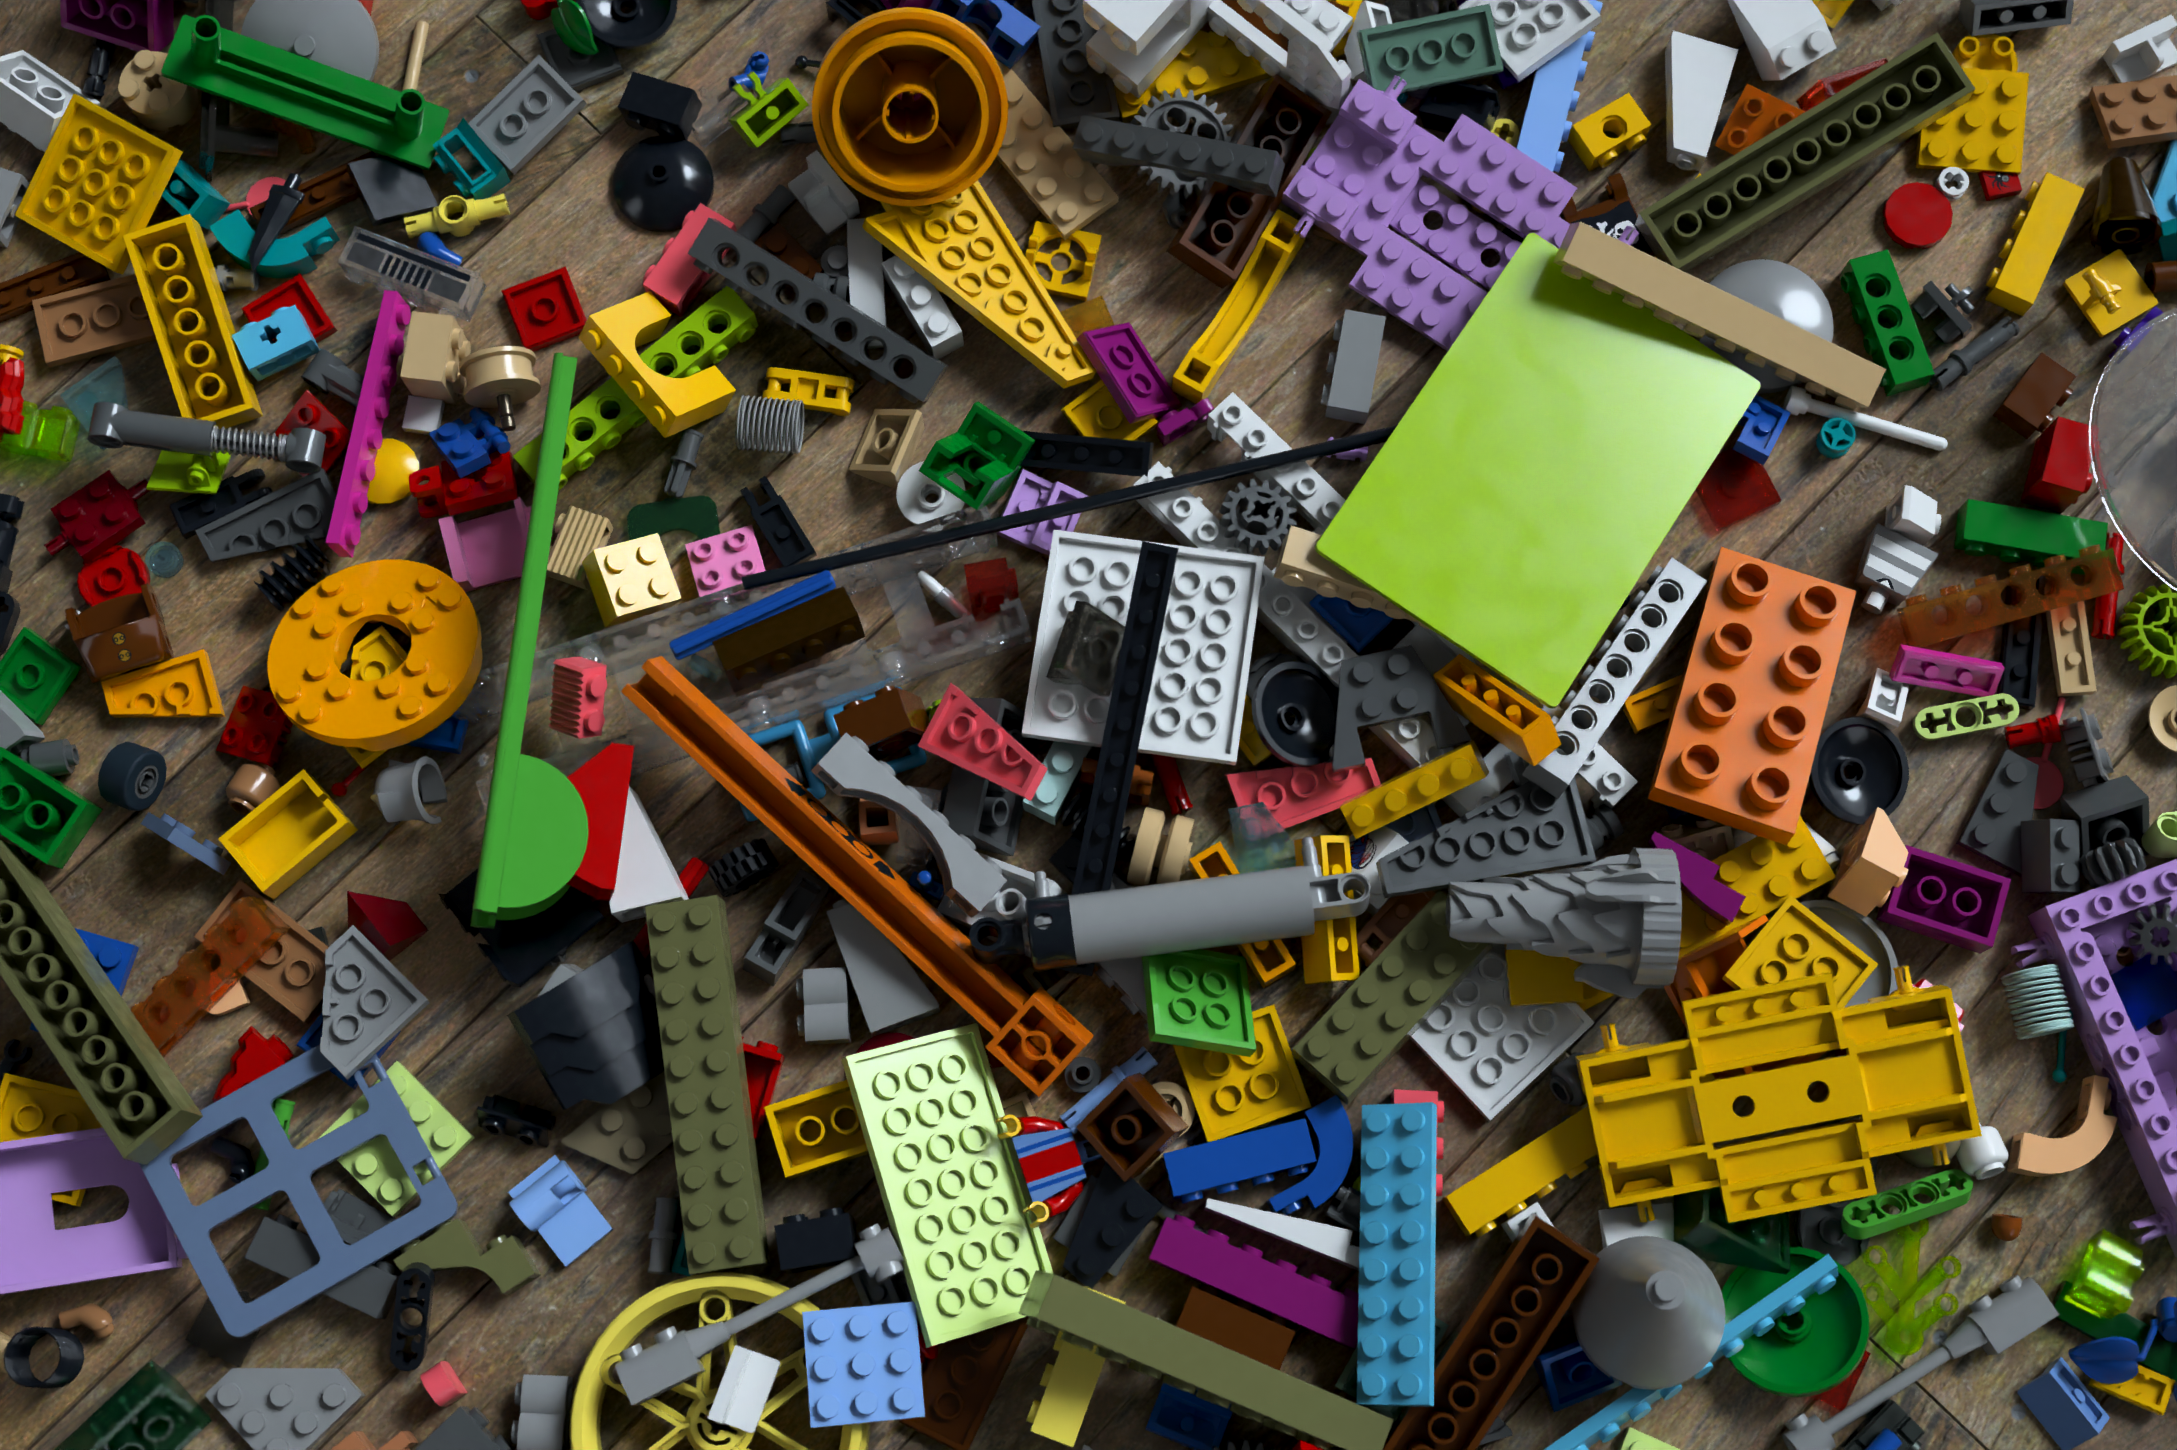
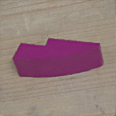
M1654 831L1648 844L1651 848L1673 849L1679 865L1681 891L1707 914L1729 926L1746 896L1713 879L1720 867L1719 865Z

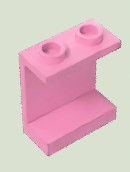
M520 497L514 500L515 508L462 523L457 524L453 516L438 519L453 580L465 592L521 577L531 506L526 507Z

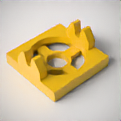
M1035 221L1025 257L1048 293L1087 301L1102 235L1077 230L1064 241L1053 224ZM1061 238L1059 249L1054 250L1051 254L1038 252L1039 248L1047 241ZM1072 240L1083 248L1087 258L1086 262L1075 260L1069 252ZM1057 254H1065L1070 258L1071 265L1067 270L1058 271L1052 267V258ZM1035 263L1048 265L1049 270L1053 273L1051 282L1045 280L1039 274ZM1071 271L1083 273L1076 281L1061 284L1063 276Z

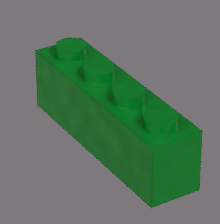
M1968 499L1958 509L1954 549L1964 550V553L1970 556L1980 557L1988 554L1999 556V559L2004 562L2015 563L2023 560L2034 562V566L2050 569L2058 566L2069 568V572L2073 574L2085 575L2093 572L2104 563L2108 523Z

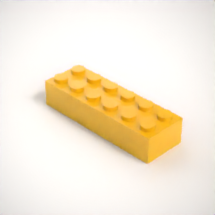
M190 214L123 235L181 416L215 421L219 429L223 426L226 429L262 417L263 414L247 366L232 337V334L236 332L200 224Z

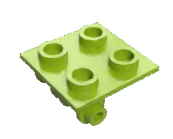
M161 450L146 488L147 490L216 494L231 455L228 452L223 454L221 451L218 454L214 451L212 456Z

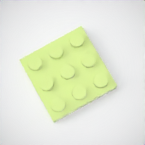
M396 1061L386 1073L437 1166L442 1171L475 1137L399 1061ZM378 1079L372 1086L381 1082L380 1079ZM364 1094L319 1138L367 1112L369 1103ZM384 1135L374 1138L337 1159L393 1217H396L418 1195L392 1145ZM425 1162L413 1168L422 1185L434 1179Z

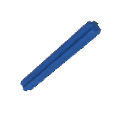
M824 570L669 642L670 649L677 660H682L712 646V641L836 588L834 578L829 570Z

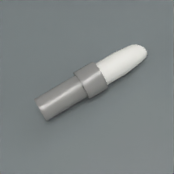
M920 571L918 573L917 579L920 584L934 597V600L942 608L945 607L958 621L964 624L972 616L953 597L954 594L948 588H944L926 572Z

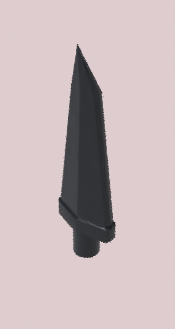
M290 173L283 186L273 184L269 191L267 203L248 253L252 273L305 198L302 192L297 191L302 182V178L297 174Z

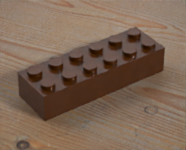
M1278 74L1263 84L1230 142L1278 151L1285 166L1277 196L1273 197L1246 192L1208 179L1166 252L1222 289L1236 281L1282 201L1284 191L1302 166L1332 112Z

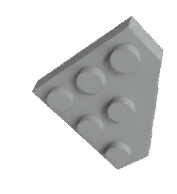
M354 925L328 947L325 952L326 976L322 1005L323 1030L320 1041V1052L347 1080L430 1003Z
M232 1368L204 1394L253 1450H309L365 1396L343 1370L339 1368Z

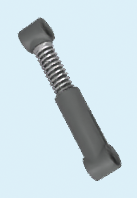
M110 402L94 404L87 438L94 445L111 449L127 445L212 456L214 451L217 454L220 451L223 454L228 452L229 455L234 452L236 456L239 454L245 456L247 454L249 458L252 455L255 458L260 456L261 459L266 456L268 460L273 458L274 461L277 459L282 462L285 461V465L289 469L307 474L321 471L326 443L325 434L310 428H294L289 435L280 434L279 437L275 433L270 436L269 432L263 435L262 431L260 434H257L256 430L253 433L250 430L246 433L244 429L238 432L237 428L232 431L231 427L228 430H225L224 426L219 429L215 421L131 411L121 405Z

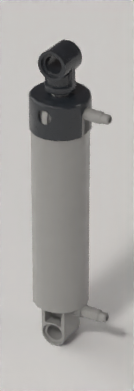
M1311 837L1302 839L1303 848L1301 850L1304 866L1076 895L1061 894L1050 896L1046 873L1044 871H1037L1034 874L1035 898L1025 901L1027 925H1022L1021 919L999 921L995 918L984 917L973 923L969 931V939L975 958L984 964L998 963L1004 957L1025 955V947H1030L1033 970L1040 972L1077 967L1080 964L1308 936L1315 933V921L1354 917L1364 913L1369 905L1370 883L1364 875L1354 872L1322 876L1316 847ZM1349 890H1357L1363 896L1358 899H1350L1344 893ZM986 936H994L998 939L990 946L980 944V941Z

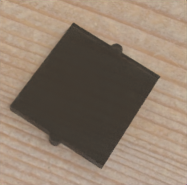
M248 1291L239 1292L245 1303L255 1300L249 1297ZM208 1297L185 1340L207 1351L209 1357L214 1358L217 1356L237 1367H241L261 1328L242 1338L230 1335Z

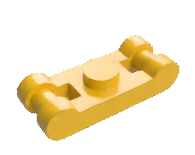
M778 367L767 368L765 379L768 381L767 390L763 391L762 399L765 397L768 399L772 397L774 400L776 398L779 400L784 398L785 401L788 398L790 401L798 399L803 401L804 409L830 412L838 416H848L850 414L851 403L848 400L849 394L854 391L855 381L853 379ZM782 384H790L789 392L781 391ZM826 389L836 391L835 399L825 397Z

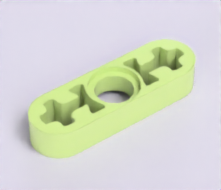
M2001 693L1928 707L1921 710L1914 717L1913 730L1919 738L1932 741L2005 727L2014 722L2018 717L2019 705L2014 697ZM1997 701H2001L2005 707H2010L2011 711L2005 715V720H2001L1999 714H1994L1986 717L1988 724H1983V711L1979 704H1984V711L1995 708L1998 705ZM1963 707L1970 708L1975 713V723L1970 727L1959 725L1956 721L1958 709ZM1943 711H1949L1948 722L1953 729L1952 731H1947L1948 724L1935 727L1934 733H1930L1928 728L1921 727V723L1926 720V715H1930L1932 720H1939L1946 717Z

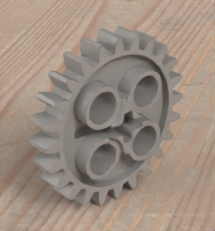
M1179 88L1175 90L1172 98L1166 90L1161 93L1159 100L1152 96L1147 102L1148 106L1142 104L1138 110L1139 115H1135L1131 121V124L1184 134L1189 120L1193 119L1195 124L1189 135L1198 136L1197 132H1202L1209 139L1230 142L1232 139L1227 134L1234 128L1230 124L1223 125L1222 121L1227 116L1226 112L1218 115L1214 112L1218 103L1215 102L1208 107L1205 105L1206 95H1202L1197 101L1194 100L1193 90H1190L1186 97H1182ZM1167 117L1175 118L1179 122L1180 127L1172 126L1168 122ZM1141 166L1137 172V175L1145 173L1149 175L1146 182L1147 186L1155 181L1158 182V193H1161L1167 187L1170 188L1171 196H1175L1179 189L1183 188L1185 199L1189 198L1192 189L1199 196L1208 180L1193 174L1156 167Z

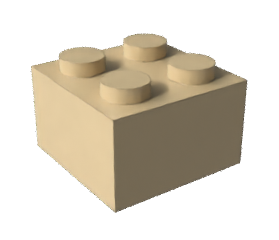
M412 311L400 377L413 396L443 400L445 404L456 405L458 394L463 393L465 377L460 374L459 363L471 353V344L454 316Z

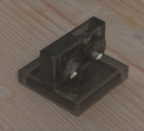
M1076 601L1073 611H1068L1046 677L1055 683L1082 685L1098 696L1110 697L1125 626L1090 603Z

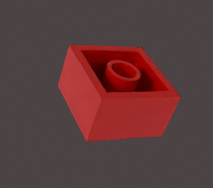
M2058 416L2036 439L2021 502L2062 513L2071 504H2076L2079 496L2088 492L2093 480V474L2089 473L2091 461L2094 462L2101 447V442L2097 441L2099 428Z

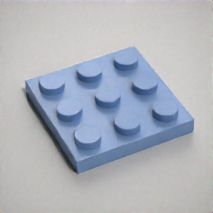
M914 1301L802 1312L811 1428L925 1417L917 1313Z

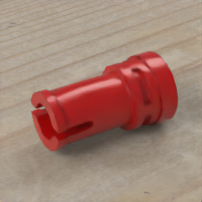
M2055 714L2036 718L2035 722L2004 727L2006 741H2009L2007 743L2009 749L2039 742L2041 744L2061 742L2060 727Z

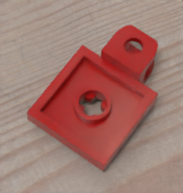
M509 450L504 454L495 451L489 454L491 464L461 479L447 461L441 462V469L437 465L410 474V492L413 497H417L420 517L432 518L448 513L449 516L518 499L511 451ZM429 480V482L424 485H418L421 481ZM437 501L435 505L427 506L430 502Z

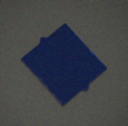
M2150 953L2110 975L2135 1031L2177 1010V971H2173L2172 967L2165 963L2163 955L2158 956L2156 965L2150 964L2152 955Z

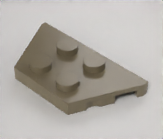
M665 1071L611 1105H603L562 1139L561 1142L567 1147L634 1176L637 1175L673 1145Z

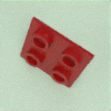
M305 390L275 434L277 437L280 434L289 435L294 428H310L325 434L326 443L321 468L328 473L342 452H347L351 432L308 390ZM298 472L302 477L309 475L307 473Z
M243 686L216 751L263 763L272 768L274 763L278 764V759L283 749L277 743H287V740L280 736L282 733L290 735L291 730L286 727L292 728L293 723L284 714L273 693Z

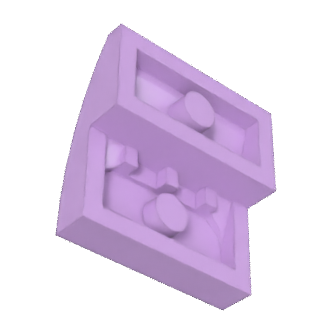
M1022 469L1019 471L1000 517L1088 497V495L1059 481L1052 483ZM1081 513L995 532L994 534L1027 548L1050 555L1053 530L1073 532Z

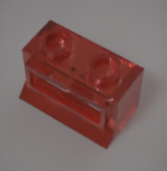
M1006 557L964 565L973 621L982 610H984V614L1008 610V606L1013 605L1012 599L1019 598L1015 567H1007Z

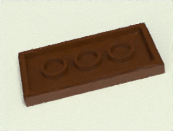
M1024 1317L938 1344L937 1358L929 1359L922 1373L925 1417L900 1419L899 1423L953 1450H969L1028 1327L1026 1324L1029 1318Z

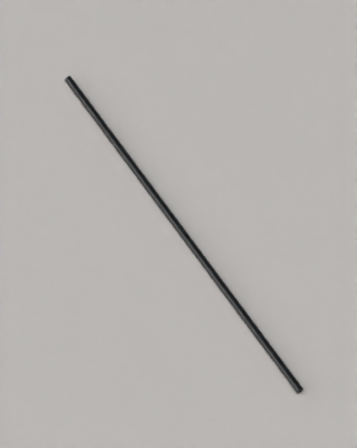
M1397 425L742 576L744 590L818 574L824 570H836L1386 442Z

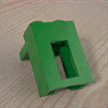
M976 402L956 433L936 441L920 467L919 472L977 511L1005 495L1021 469L1020 465L1035 440L980 402ZM956 473L975 487L965 491L946 477Z

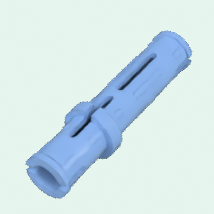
M1142 1046L1139 1051L1121 1066L1115 1065L1108 1077L1059 1117L1071 1129L1073 1134L1077 1133L1078 1129L1076 1127L1126 1077L1139 1072L1144 1075L1158 1063L1147 1052V1049Z

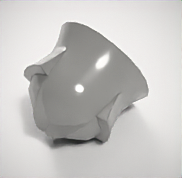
M427 756L420 757L411 763L389 759V767L383 769L378 774L374 793L370 797L387 822L419 820L429 824L442 822L440 816L426 812L420 799L418 787L420 788L424 804L448 802L441 771L437 763Z

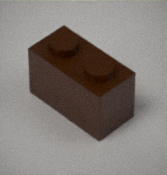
M2041 352L1993 416L2026 439L2036 430L2042 433L2054 418L2049 412L2055 404L2061 407L2072 394L2073 390L2069 388V385L2076 376Z

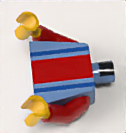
M1009 1114L995 1120V1122H1004L1008 1128L1007 1132L998 1134V1138L1003 1140L1017 1135L1012 1138L1033 1202L1024 1208L1022 1212L1024 1214L1027 1211H1032L1036 1214L1037 1220L1029 1225L1031 1228H1036L1047 1219L1070 1208L1082 1193L1083 1182L1087 1180L1083 1164L1103 1157L1088 1140L1075 1143L1071 1129H1065L1058 1121L1038 1116L1016 1117Z

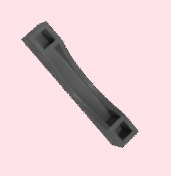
M1081 115L1073 144V149L1083 161L1109 166H1147L1175 170L1211 179L1242 191L1273 197L1277 196L1285 166L1278 151Z

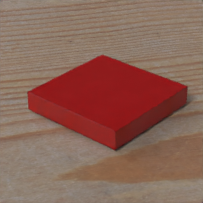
M566 266L502 290L522 346L533 352L580 335L587 321Z
M300 273L241 308L249 322H260L270 317L275 310L281 307L295 305L304 316L316 343L337 332V329Z

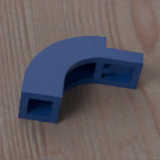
M1337 1095L1309 1109L1302 1115L1303 1118H1306L1307 1125L1316 1142L1317 1161L1313 1171L1306 1179L1267 1200L1272 1213L1282 1211L1283 1215L1287 1216L1303 1207L1301 1200L1306 1198L1313 1211L1327 1201L1342 1184L1351 1164L1353 1134L1348 1115Z

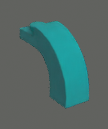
M237 209L209 227L229 256L242 268L251 269L248 253L256 232L251 228L241 211ZM325 216L290 237L276 239L256 267V273L263 277L277 279L293 278L299 273L301 275L307 274L318 268L311 257L316 254L326 253L336 242L340 241V238Z

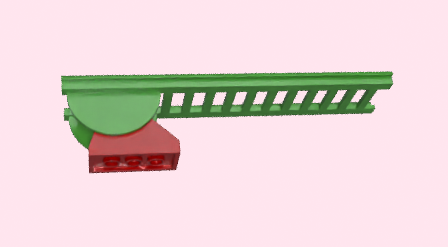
M554 353L472 907L470 926L476 928L494 929L495 920H518L536 915L554 905L570 887L595 899L610 901L616 885L634 745L611 743L568 777L541 759L520 754L577 358L563 356V353Z

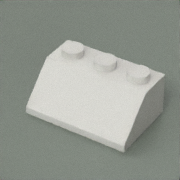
M24 50L0 57V122L5 124L9 130L27 139L39 150L46 151L74 93L100 106L98 100L88 96L83 90Z

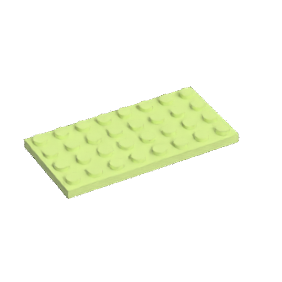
M977 1023L849 1055L841 1059L893 1237L904 1259L902 1262L903 1271L912 1301L916 1305L917 1318L926 1348L1026 1317L1019 1314V1310L1035 1271L1053 1274V1270L1039 1226L1036 1228L1029 1226L1037 1220L1035 1213L1027 1211L1023 1214L1022 1212L1032 1201L1012 1137L1003 1140L998 1138V1134L1007 1132L1008 1128L1004 1122H995L997 1118L1005 1116Z

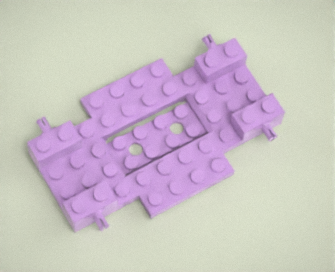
M1394 76L1385 92L1376 90L1359 79L1340 107L1338 116L1305 166L1302 165L1284 191L1281 203L1302 216L1292 229L1296 235L1303 225L1306 224L1299 234L1301 238H1305L1312 225L1315 224L1366 257L1348 287L1448 351L1488 292L1388 227H1392L1487 290L1491 289L1522 243L1514 241L1497 230L1493 224L1485 222L1468 211L1462 204H1457L1440 193L1436 187L1420 180L1422 175L1438 182L1525 239L1529 233H1535L1558 249L1570 226V223L1560 218L1559 215L1577 190V187L1464 114L1460 116L1444 142L1415 124L1417 116L1402 107L1396 100L1407 85V82L1402 79L1394 90L1400 80L1399 76ZM1429 212L1439 213L1443 219V224L1437 230L1427 229L1423 223V217ZM1626 226L1618 240L1631 246L1639 232L1634 229L1628 240H1626V237L1632 230V227ZM1486 249L1496 250L1500 256L1499 264L1495 267L1484 266L1480 259L1481 253Z

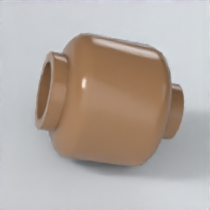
M259 762L255 765H241L226 787V795L229 798L228 804L230 807L246 816L280 789V783L274 776L275 770L269 765Z

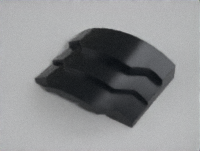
M634 940L507 1015L563 1110L570 1108L583 1099L611 1105L665 1071L654 981L649 975L651 969Z

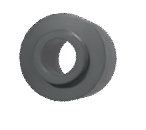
M65 738L31 744L28 749L22 750L21 759L54 777L73 773L75 765L79 764V753L76 745H71L68 739Z

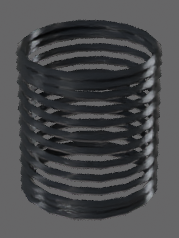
M38 1326L25 1328L15 1334L7 1344L3 1356L4 1368L9 1378L20 1386L50 1389L64 1387L72 1382L82 1369L84 1362L83 1346L78 1337L68 1330ZM49 1334L55 1339L59 1347L60 1359L53 1374L41 1382L30 1369L29 1356L32 1347L38 1339Z

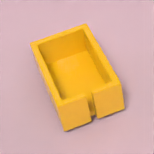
M303 769L218 838V840L262 893L274 900L357 832L358 829L334 803L333 799L318 781Z

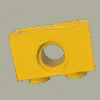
M1627 93L1573 124L1568 136V142L1589 171L1598 166L1605 168L1618 158V154L1627 149L1632 152L1641 147L1647 140L1646 136L1651 123L1630 93ZM1604 132H1614L1618 138H1609Z

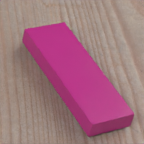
M1900 644L1889 676L1892 681L1985 697L1995 694L2005 668L2000 662Z

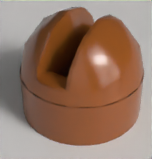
M1992 1214V1232L1998 1239L2012 1241L2021 1232L2023 1218L2005 1214Z

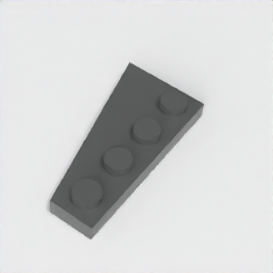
M321 468L320 472L309 474L195 531L209 559L213 563L293 546L294 544L305 543L303 537L306 535L313 541L327 538L337 493L326 471Z

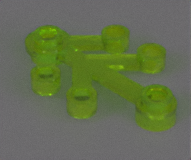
M1927 1218L1919 1220L1920 1229L1918 1232L1912 1231L1909 1224L1896 1228L1898 1234L1904 1239L1901 1278L1887 1262V1252L1883 1247L1879 1245L1869 1246L1862 1254L1864 1264L1876 1271L1899 1300L1897 1315L1885 1302L1884 1290L1881 1285L1870 1282L1861 1286L1867 1305L1872 1307L1887 1326L1885 1338L1889 1348L1896 1354L1903 1356L1918 1352L1924 1342L1923 1332L1941 1317L1953 1315L1958 1310L1957 1298L1950 1293H1942L1934 1298L1933 1306L1914 1319L1915 1303L1945 1279L1955 1278L1961 1272L1960 1261L1953 1256H1945L1937 1261L1935 1268L1917 1281L1920 1241L1929 1230ZM1871 1250H1876L1880 1254V1261L1877 1264L1869 1259ZM1946 1260L1950 1261L1954 1266L1952 1274H1947L1943 1270V1264ZM1869 1287H1873L1877 1291V1298L1874 1301L1869 1300L1866 1296V1290ZM1944 1297L1951 1302V1308L1947 1312L1940 1307V1301ZM1904 1329L1908 1330L1911 1334V1341L1908 1344L1903 1343L1900 1339V1333Z

